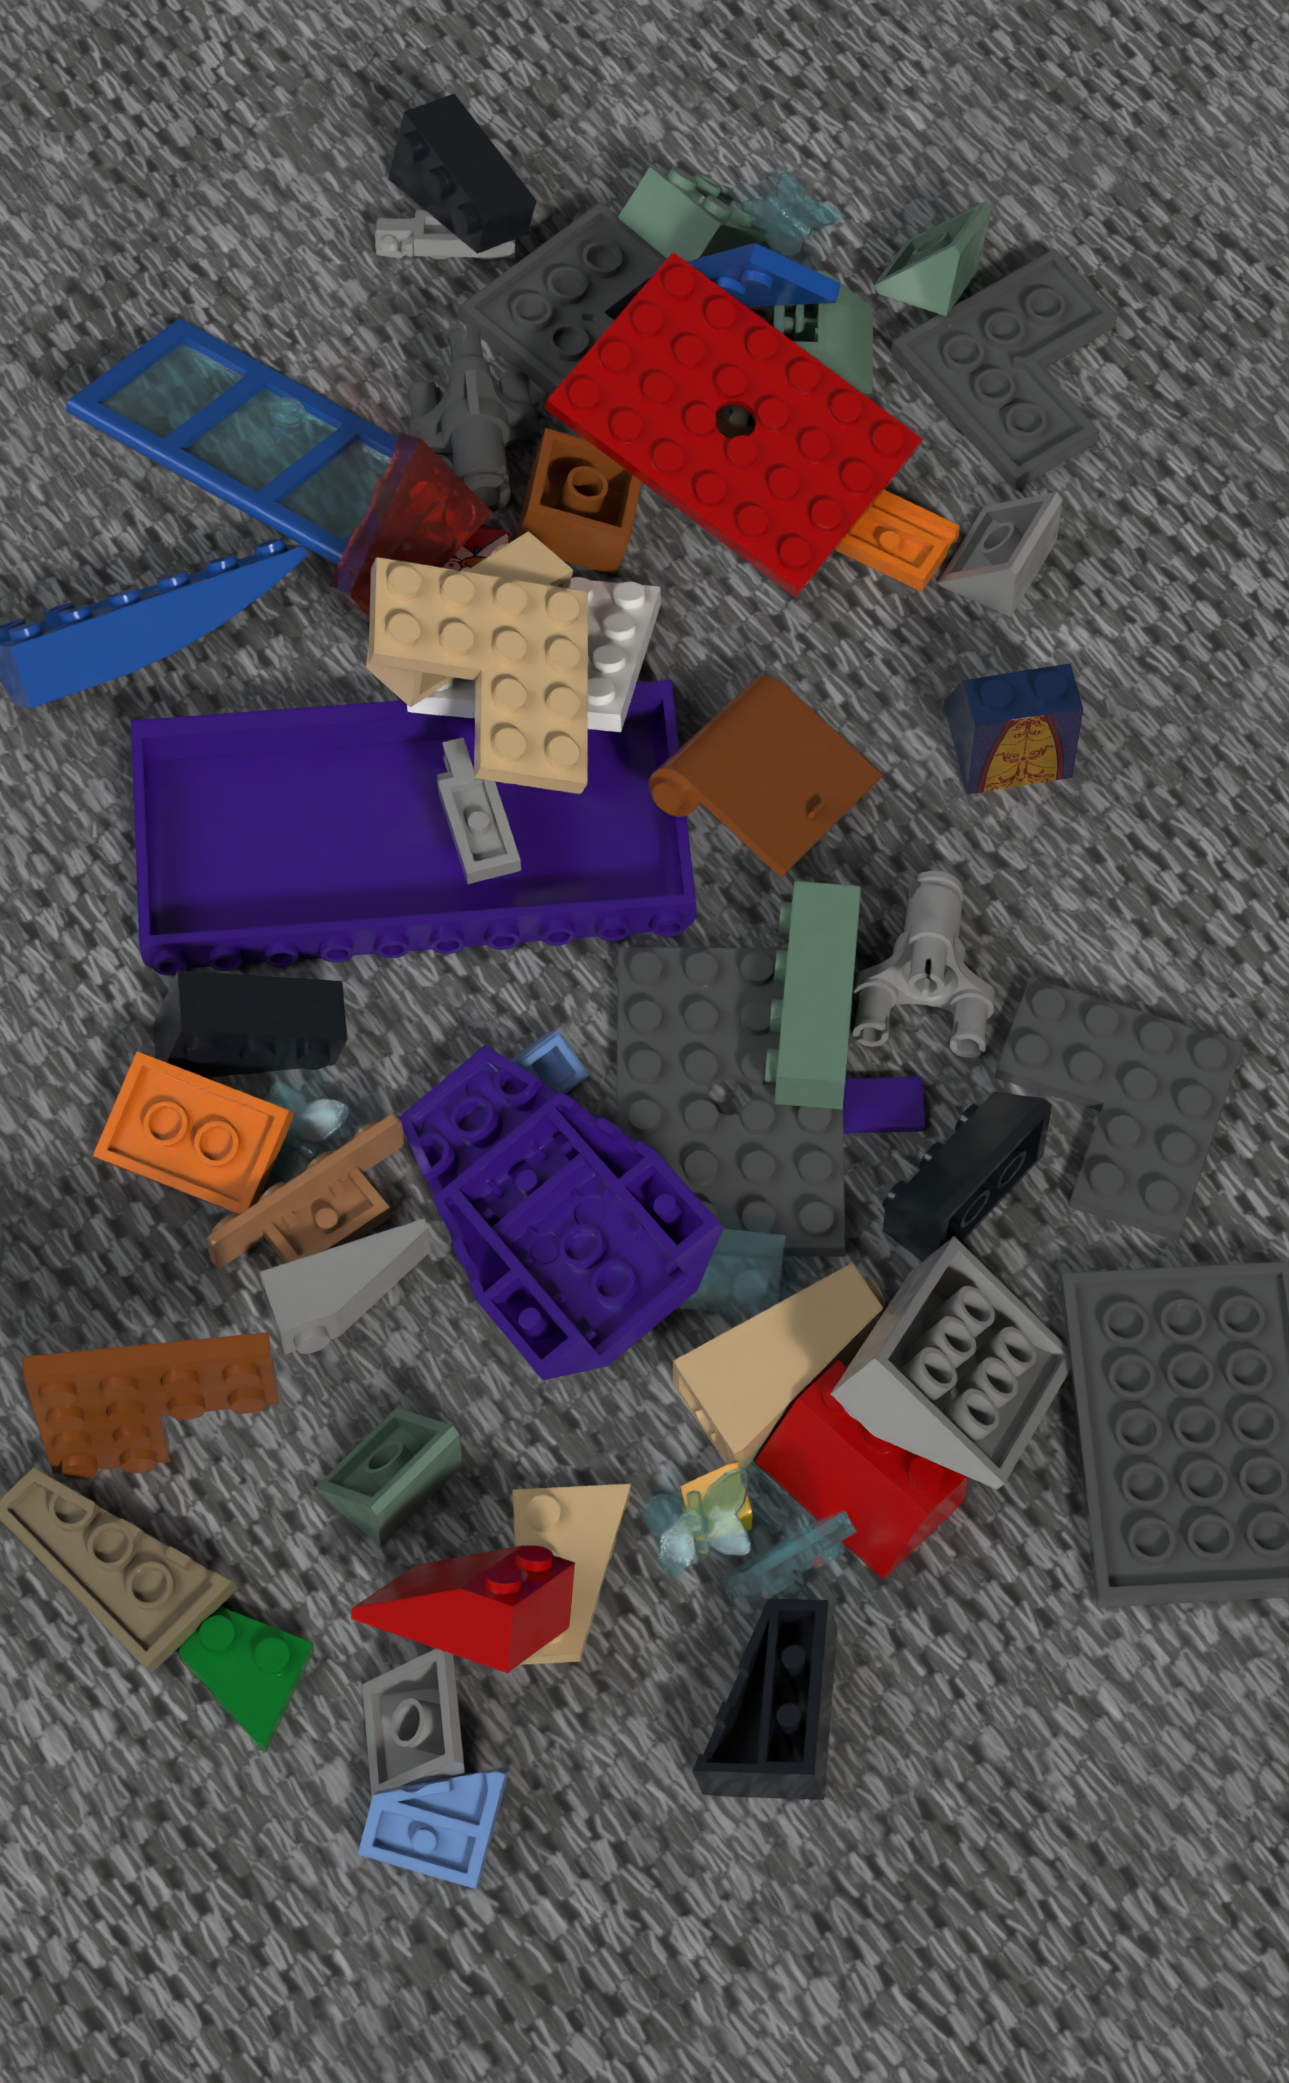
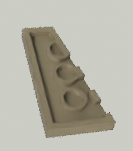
M34 1467L0 1499V1520L151 1674L238 1589L231 1580L198 1564L191 1557L144 1533L137 1526L104 1510L95 1502Z

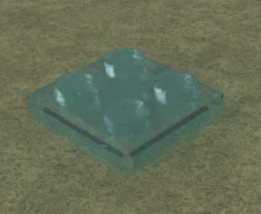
M845 1511L815 1519L717 1580L730 1600L747 1596L751 1603L762 1597L764 1600L768 1599L796 1582L791 1574L793 1570L799 1568L801 1572H804L813 1566L816 1569L843 1554L846 1549L841 1541L857 1531Z

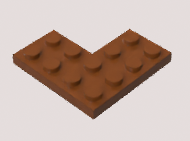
M269 1332L23 1356L24 1382L52 1473H62L65 1477L72 1479L89 1478L97 1474L98 1469L118 1467L130 1473H143L155 1469L157 1463L171 1462L169 1437L163 1416L170 1415L175 1419L188 1420L198 1418L207 1411L227 1409L236 1413L248 1414L258 1412L267 1405L279 1404L278 1381Z

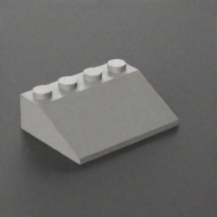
M953 1236L909 1273L831 1392V1395L852 1418L858 1420L873 1436L994 1489H999L1007 1481L1071 1369L1068 1347Z

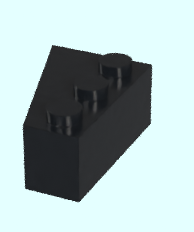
M455 93L403 113L388 178L389 181L477 254L528 234L537 200Z
M177 970L153 1023L155 1058L205 1078L302 1068L307 1070L321 1069L326 1066L335 1065L348 1040L342 981Z
M767 1600L738 1665L740 1672L727 1701L722 1702L716 1715L717 1724L704 1753L699 1754L692 1770L703 1795L809 1800L825 1799L838 1628L828 1600Z

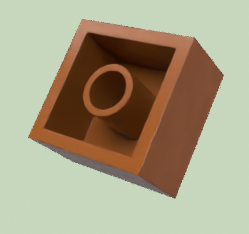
M545 428L531 465L516 539L529 531L563 561L615 575L631 538L642 482L586 439Z

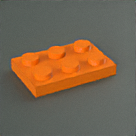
M136 1051L93 1157L240 1215L259 1202L295 1114L288 1109Z

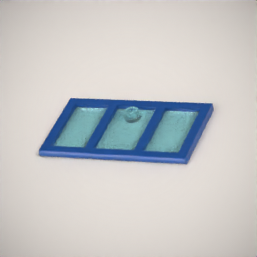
M181 318L177 319L70 398L66 406L67 413L347 571L351 570L409 521L405 514V507L412 499L408 496L407 492L418 481L423 480L432 483L439 493L442 494L452 484L455 470Z

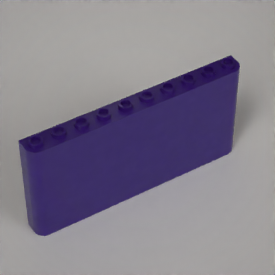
M672 680L636 683L621 732L588 729L587 786L581 794L495 781L520 856L521 871L468 885L439 797L437 775L447 772L443 760L445 753L442 743L463 737L472 765L474 766L475 718L408 712L407 704L403 700L132 720L131 743L139 947L143 963L161 975L170 976L176 975L177 970L185 971L187 968L212 967L218 971H232L241 967L242 964L266 962L271 966L285 967L302 959L322 958L328 962L338 963L351 959L353 955L378 954L384 958H398L406 955L409 951L433 949L437 953L452 954L469 946L488 945L493 949L505 950L513 948L521 942L544 941L549 945H564L572 942L575 938L599 937L605 941H618L628 937L630 934L654 932L662 937H672L681 934L696 919V898L687 816L676 817L666 813L656 805L649 791V779L652 773L679 749Z

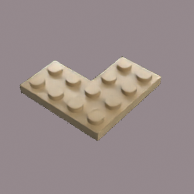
M376 557L371 567L368 664L476 681L474 778L581 794L587 786L588 592Z

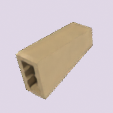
M851 1263L673 1360V1385L726 1465L739 1462L740 1469L743 1471L760 1454L797 1398L838 1360L847 1366L854 1359L883 1314V1309L886 1307L884 1296L876 1282L871 1277L863 1279L857 1268Z

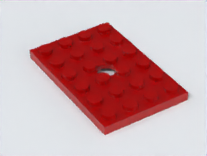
M672 252L547 399L545 406L547 411L795 598L804 590L918 450L923 440L674 252ZM731 404L745 407L754 417V431L749 436L740 435L732 439L726 437L716 426L717 411Z

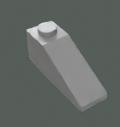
M425 1218L260 1271L259 1276L263 1296L284 1355L294 1351H298L301 1354H309L326 1347L330 1343V1339L343 1334L430 1253L429 1232Z

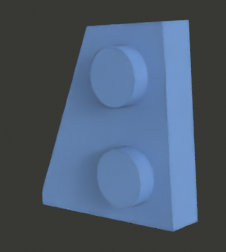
M500 1767L377 1791L372 1796L358 1855L476 1889L481 1882L509 1770Z

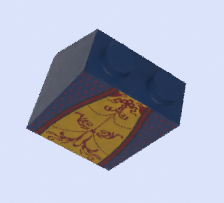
M1071 663L963 680L945 699L944 709L967 795L1073 777L1083 705Z

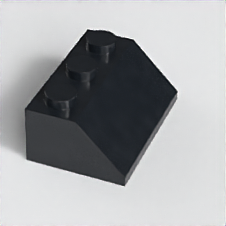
M993 1092L981 1106L975 1103L969 1106L957 1121L954 1135L945 1144L939 1141L933 1144L920 1161V1171L908 1183L901 1180L889 1191L882 1204V1207L885 1209L883 1232L922 1262L953 1236L963 1243L1043 1157L1052 1104L1044 1098Z

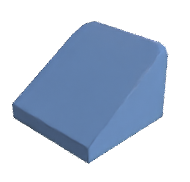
M559 1030L545 1033L510 1060L538 1077L546 1086L556 1092L561 1091L564 1094L590 1076Z

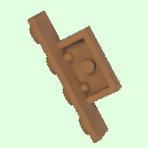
M393 1113L381 1121L374 1120L365 1124L356 1132L353 1140L335 1152L327 1151L318 1155L310 1162L306 1171L288 1183L280 1182L273 1185L264 1192L258 1203L240 1215L231 1214L223 1218L206 1238L210 1260L217 1269H220L265 1239L285 1264L358 1240L390 1219V1206L363 1173L402 1148L404 1145L402 1122Z

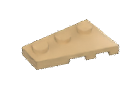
M631 1484L513 1490L515 1546H542L551 1550L554 1556L575 1562L569 1628L520 1665L581 1661L609 1560L613 1554L623 1513L626 1510L631 1493Z

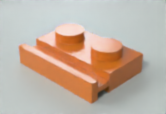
M884 490L835 551L923 592L947 556L948 549L952 543H956L958 540L960 525Z

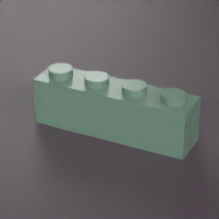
M794 881L792 902L781 901L778 935H789L788 950L777 949L774 983L785 984L784 998H772L769 1031L780 1033L779 1049L768 1048L765 1073V1082L776 1083L775 1104L843 1110L861 886Z

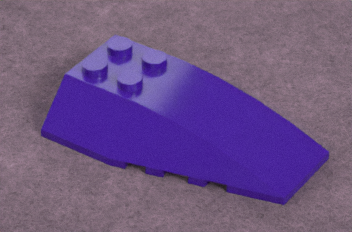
M486 1045L398 1117L402 1122V1128L421 1173L432 1191L433 1201L438 1213L444 1220L450 1233L451 1243L458 1260L464 1266L470 1280L469 1285L476 1301L542 1380L609 1366L698 1290L724 1228L715 1216L652 1147L640 1140L637 1142L627 1136L613 1123L580 1107L574 1099L561 1091H554L543 1084L538 1077Z

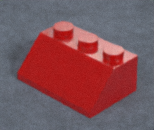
M838 1360L797 1398L756 1458L755 1464L884 1580L964 1502L968 1477L873 1436L858 1420L852 1418L831 1395V1392L847 1369Z

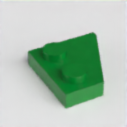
M219 1607L182 1643L178 1655L181 1662L195 1678L201 1681L212 1693V1697L227 1714H230L249 1735L251 1742L257 1749L267 1752L313 1654L314 1646L313 1642Z

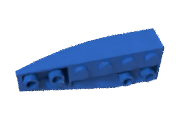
M284 538L270 540L254 546V555L237 559L236 555L220 557L205 563L207 568L205 570L189 575L187 571L170 574L158 579V584L140 590L139 588H132L108 596L107 600L91 605L75 607L74 603L62 604L45 610L43 613L46 620L26 624L25 619L0 625V680L15 706L31 709L133 673L181 650L221 626L265 594L307 557L305 546L285 544Z

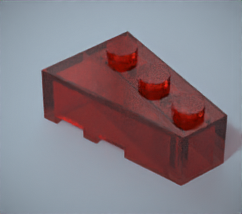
M403 432L399 433L393 446L396 450L383 478H378L372 491L374 497L361 525L357 524L328 585L354 612L369 624L371 567L376 557L443 568L493 513L421 438Z

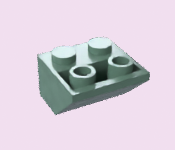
M674 166L670 171L649 167L618 216L622 222L663 256L668 258L674 252L686 262L752 243L760 244L769 235L754 223L757 215L737 201L729 203L719 194L722 187L712 178L700 172H697L695 176H691Z
M816 271L828 278H831L839 282L827 271ZM841 283L836 303L771 306V325L858 391L872 394L873 308Z

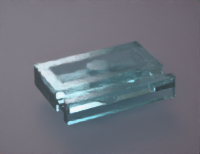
M723 1228L698 1290L677 1308L756 1316L778 1304L786 1235Z

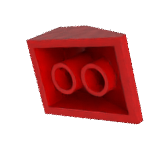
M521 1545L418 1564L352 1607L351 1619L509 1673L569 1628L575 1562L554 1556L551 1550L542 1546Z

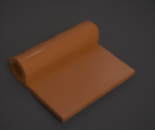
M760 676L748 684L652 773L649 779V791L652 799L660 809L676 817L687 816L702 804L782 878L883 775L784 683L770 676Z

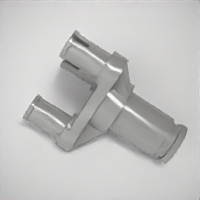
M932 870L918 874L917 878L920 885L913 881L909 884L904 933L899 935L894 943L893 956L878 965L860 971L856 976L853 997L858 1006L853 1037L857 1036L856 1041L865 1046L874 1047L885 1044L889 1038L890 1011L894 1005H928L951 1011L954 1015L953 1032L950 1038L952 1052L964 1058L978 1057L981 1055V1051L984 1052L986 1050L987 1019L994 1013L995 991L990 984L975 975L964 964L965 947L959 939L964 887L960 880L952 874Z

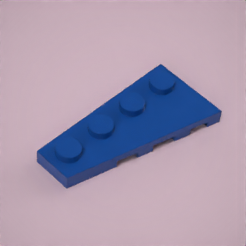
M757 243L687 261L746 307L836 303L841 283ZM657 270L652 271L651 277L655 274Z

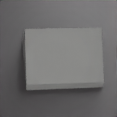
M1057 492L984 506L940 577L938 584L1011 617L1057 541L1062 497Z
M434 1649L362 1684L371 1797L380 1790L465 1774L453 1654Z

